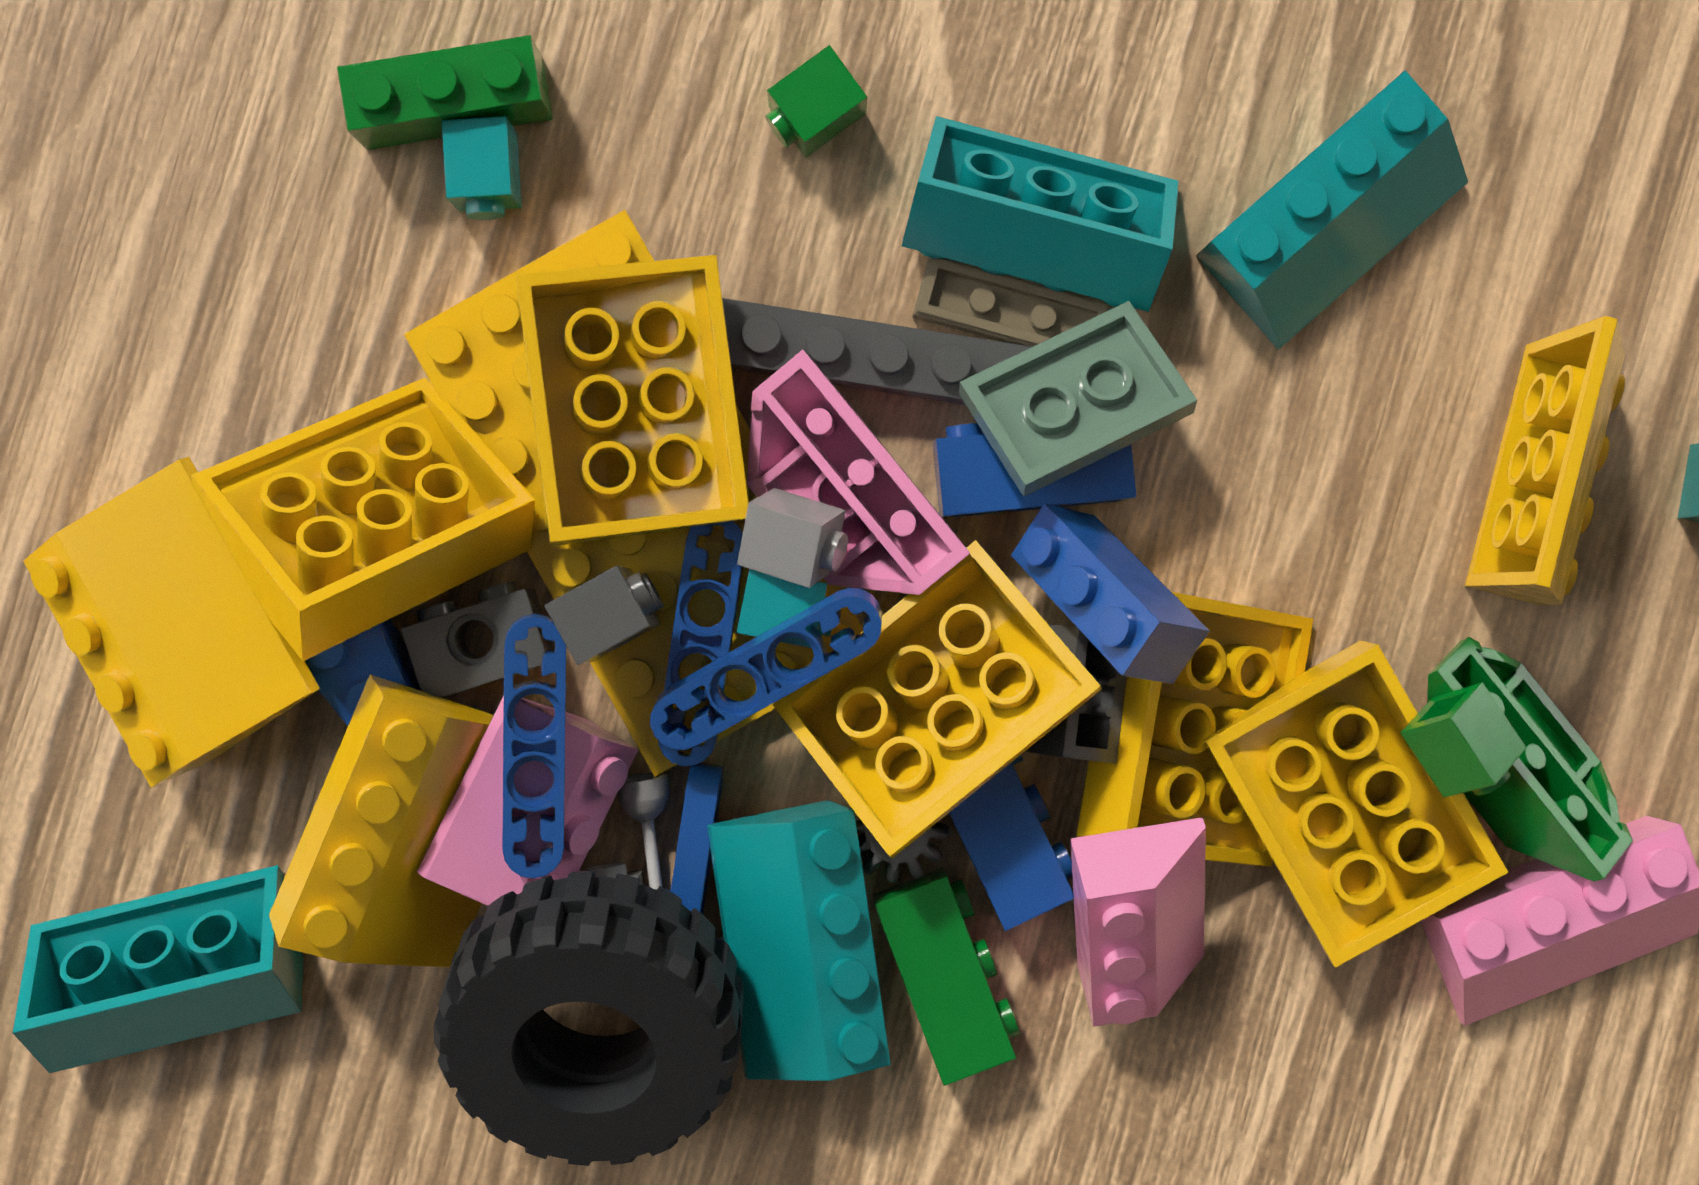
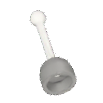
M652 772L627 776L624 785L618 791L623 811L632 819L638 820L642 824L649 886L655 890L659 886L662 887L654 818L658 817L667 807L670 794L668 775L664 772L654 777Z

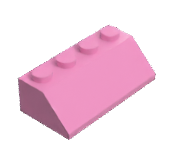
M1647 815L1626 823L1633 841L1602 880L1593 882L1535 859L1509 869V873L1421 920L1460 1023L1466 1026L1698 934L1699 869L1681 824Z

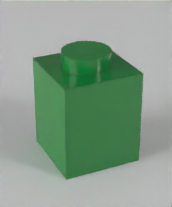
M830 45L767 89L768 105L771 112L765 115V118L770 128L786 148L795 143L805 158L866 115L867 95Z
M1483 682L1433 697L1400 732L1444 798L1473 791L1475 795H1484L1496 790L1510 778L1508 769L1526 749V746Z

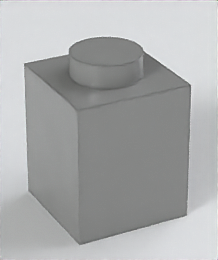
M773 488L748 503L737 565L804 587H812L832 571H837L843 562L848 545V535L842 532L846 510Z

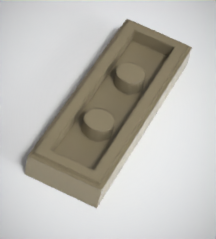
M928 257L912 318L1000 342L1034 347L1111 310L1112 306L1100 299L1071 291H1054L1046 288L1041 283L1007 274H990L980 267L959 261Z

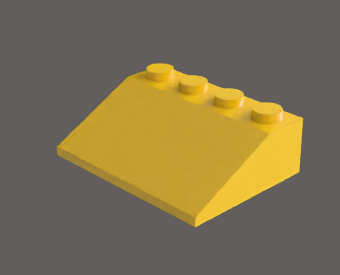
M717 255L516 274L550 546L614 539L745 520L749 502Z
M1602 316L1526 344L1465 583L1466 587L1536 605H1562L1564 596L1572 590L1578 574V562L1573 558L1579 535L1589 526L1594 510L1593 499L1589 497L1594 475L1603 467L1609 452L1610 442L1609 438L1605 436L1610 412L1620 403L1625 389V377L1620 374L1625 352L1618 319Z
M426 377L191 475L195 490L264 612L302 661L531 549L535 499L448 402L440 400L433 385Z
M190 457L175 461L56 532L23 560L31 574V580L35 589L44 597L63 631L67 646L79 659L95 688L99 703L110 714L128 746V752L132 761L141 769L151 788L212 761L320 689L305 661L300 659L267 617L195 490L191 475L198 471Z
M976 540L966 547L970 552L969 555L920 595L908 594L882 615L881 634L876 644L869 650L772 704L890 858H894L1102 689L1099 683Z
M1172 592L1210 632L1173 684L1127 677L1117 762L1113 764L1089 761L1076 836L1083 837L1202 817L1206 826L1205 860L1272 867V858L1204 739L1305 672L1314 619Z
M1361 640L1306 670L1204 739L1335 968L1509 873L1464 793L1444 798L1400 732L1418 713L1380 646Z
M371 674L369 675L269 913L279 947L342 963L429 967L451 966L454 954L458 951L462 935L471 922L475 920L482 903L424 878L417 873V870L494 715Z

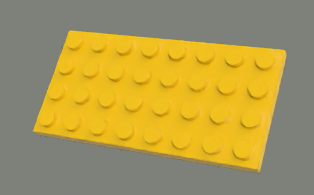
M623 210L406 332L404 336L440 400L448 402L535 499L531 549L527 553L554 600L615 566L631 568L634 574L640 572L641 575L646 573L655 586L664 604L663 608L655 612L661 625L600 659L590 662L654 777L677 765L663 755L658 745V739L654 736L650 726V714L665 687L685 544L690 528L550 546L516 284V274L654 261L626 210ZM736 405L748 502H751L757 497L747 486L750 428ZM745 520L734 521L743 532ZM713 526L710 536H700L698 548L708 551L707 571L694 566L692 581L712 579L730 586L732 572L718 573L721 554L724 552L732 553L735 547L733 540L724 537V527ZM743 567L731 651L756 638L755 636L737 633L749 568ZM824 578L819 581V582H822V583H827V582L824 580ZM827 583L825 596L828 597L840 591V587ZM702 589L696 592L691 597L688 605L690 617L697 625L703 627H712L718 624L725 614V602L722 596L711 589ZM848 607L840 609V623L832 629L830 637L822 636L826 652L828 653L834 651L830 646L832 635L849 627L856 635L863 631V627L856 615ZM780 642L776 647L778 660L783 666L790 669L804 668L811 663L814 657L813 650L809 647ZM692 653L686 656L679 667L680 679L687 677L713 661L701 653ZM739 669L728 671L724 693L728 698L742 701L749 699L755 694L756 683L748 672ZM705 686L699 687L701 690L706 689ZM709 700L701 701L699 704L686 710L684 725L687 729L692 728L691 723L697 710L709 705ZM771 704L720 732L717 741L774 710L775 707ZM693 747L680 750V752L691 754Z

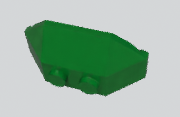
M1470 637L1461 640L1428 674L1427 703L1433 697L1483 682L1526 746L1523 753L1508 769L1510 778L1502 786L1484 795H1475L1473 791L1465 792L1464 795L1506 847L1593 882L1604 879L1633 840L1627 825L1620 822L1617 800L1601 761L1521 662L1497 650L1482 647L1480 642Z

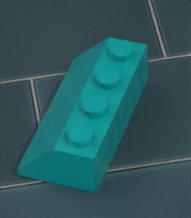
M1404 70L1211 240L1196 257L1277 349L1281 348L1468 183L1448 118L1409 73Z
M936 116L901 246L917 250L930 258H947L974 265L990 274H1007L1041 283L1046 288L1054 291H1071L1101 299L1114 307L1130 301L1135 309L1149 312L1173 250L1179 181Z
M824 800L707 825L724 941L729 945L736 958V973L743 980L744 1005L740 1050L744 1076L748 1080L831 1081L891 1065L854 810L833 801Z
M278 865L31 925L12 1033L50 1074L301 1012L302 952L278 946L269 917L271 908L284 880L282 870Z

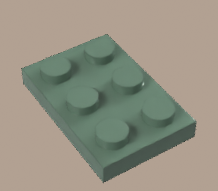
M1130 301L960 381L959 389L960 397L1023 497L1193 414L1198 401Z

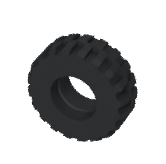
M579 871L568 874V878L553 880L552 876H548L527 883L523 886L521 893L516 894L514 891H511L488 905L485 915L473 920L462 935L458 951L454 954L438 1003L439 1010L434 1022V1043L440 1053L438 1058L440 1069L449 1087L457 1088L455 1096L460 1105L473 1119L479 1117L485 1123L488 1132L505 1143L511 1140L525 1147V1153L546 1159L548 1155L568 1159V1164L590 1166L592 1161H610L611 1165L633 1162L637 1156L650 1153L651 1156L660 1154L678 1143V1138L682 1135L688 1138L711 1118V1112H714L723 1104L731 1090L733 1073L738 1067L744 1005L743 980L736 973L737 961L732 950L722 937L715 939L716 928L696 908L690 911L682 905V899L678 895L661 886L655 890L639 884V878L618 873L616 878L595 876V871ZM567 1002L596 1003L624 1013L633 1019L640 1028L613 1036L589 1035L563 1026L550 1017L544 1009Z

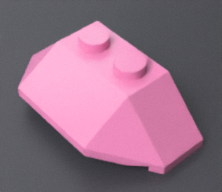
M803 349L752 391L747 486L757 498L776 488L846 510L842 532L848 535L847 550L839 569L835 572L832 571L824 577V580L829 585L920 595L970 554L929 500Z

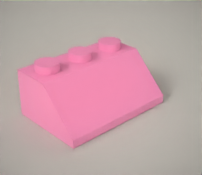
M503 696L417 873L430 881L488 906L499 897L511 891H514L516 894L521 893L523 886L532 881L552 876L553 880L568 878V874L579 872L588 851L598 838L599 829L617 792L622 788L627 779L628 770L638 749L590 720L565 712L564 850L562 860L555 870L546 876L534 879L521 877L509 868L504 860L502 850ZM522 698L515 706V719L520 726L527 730H541L552 721L554 708ZM538 761L524 763L517 769L514 775V783L519 792L531 797L541 796L546 793L552 786L554 779L551 769ZM550 807L536 812L512 808L513 817L527 814V835L525 841L514 842V849L520 848L525 850L526 860L528 861L540 860L541 850L552 848L553 842H546L541 839L540 814L553 817L555 808Z
M1202 817L1071 838L1077 966L1093 1027L1113 1023L1130 1024L1140 1019L1158 1016L1203 958L1206 826Z

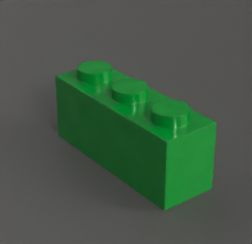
M531 35L337 66L347 131L366 150L443 138L442 120L507 117L512 126L553 120L543 57Z
M942 867L924 874L918 879L914 878L873 894L875 908L943 1086L1016 1059L1009 1039L1021 1034L1007 998L995 1002L986 979L994 977L998 973L985 940L981 939L972 943L964 919L974 916L975 913L962 879L949 883Z

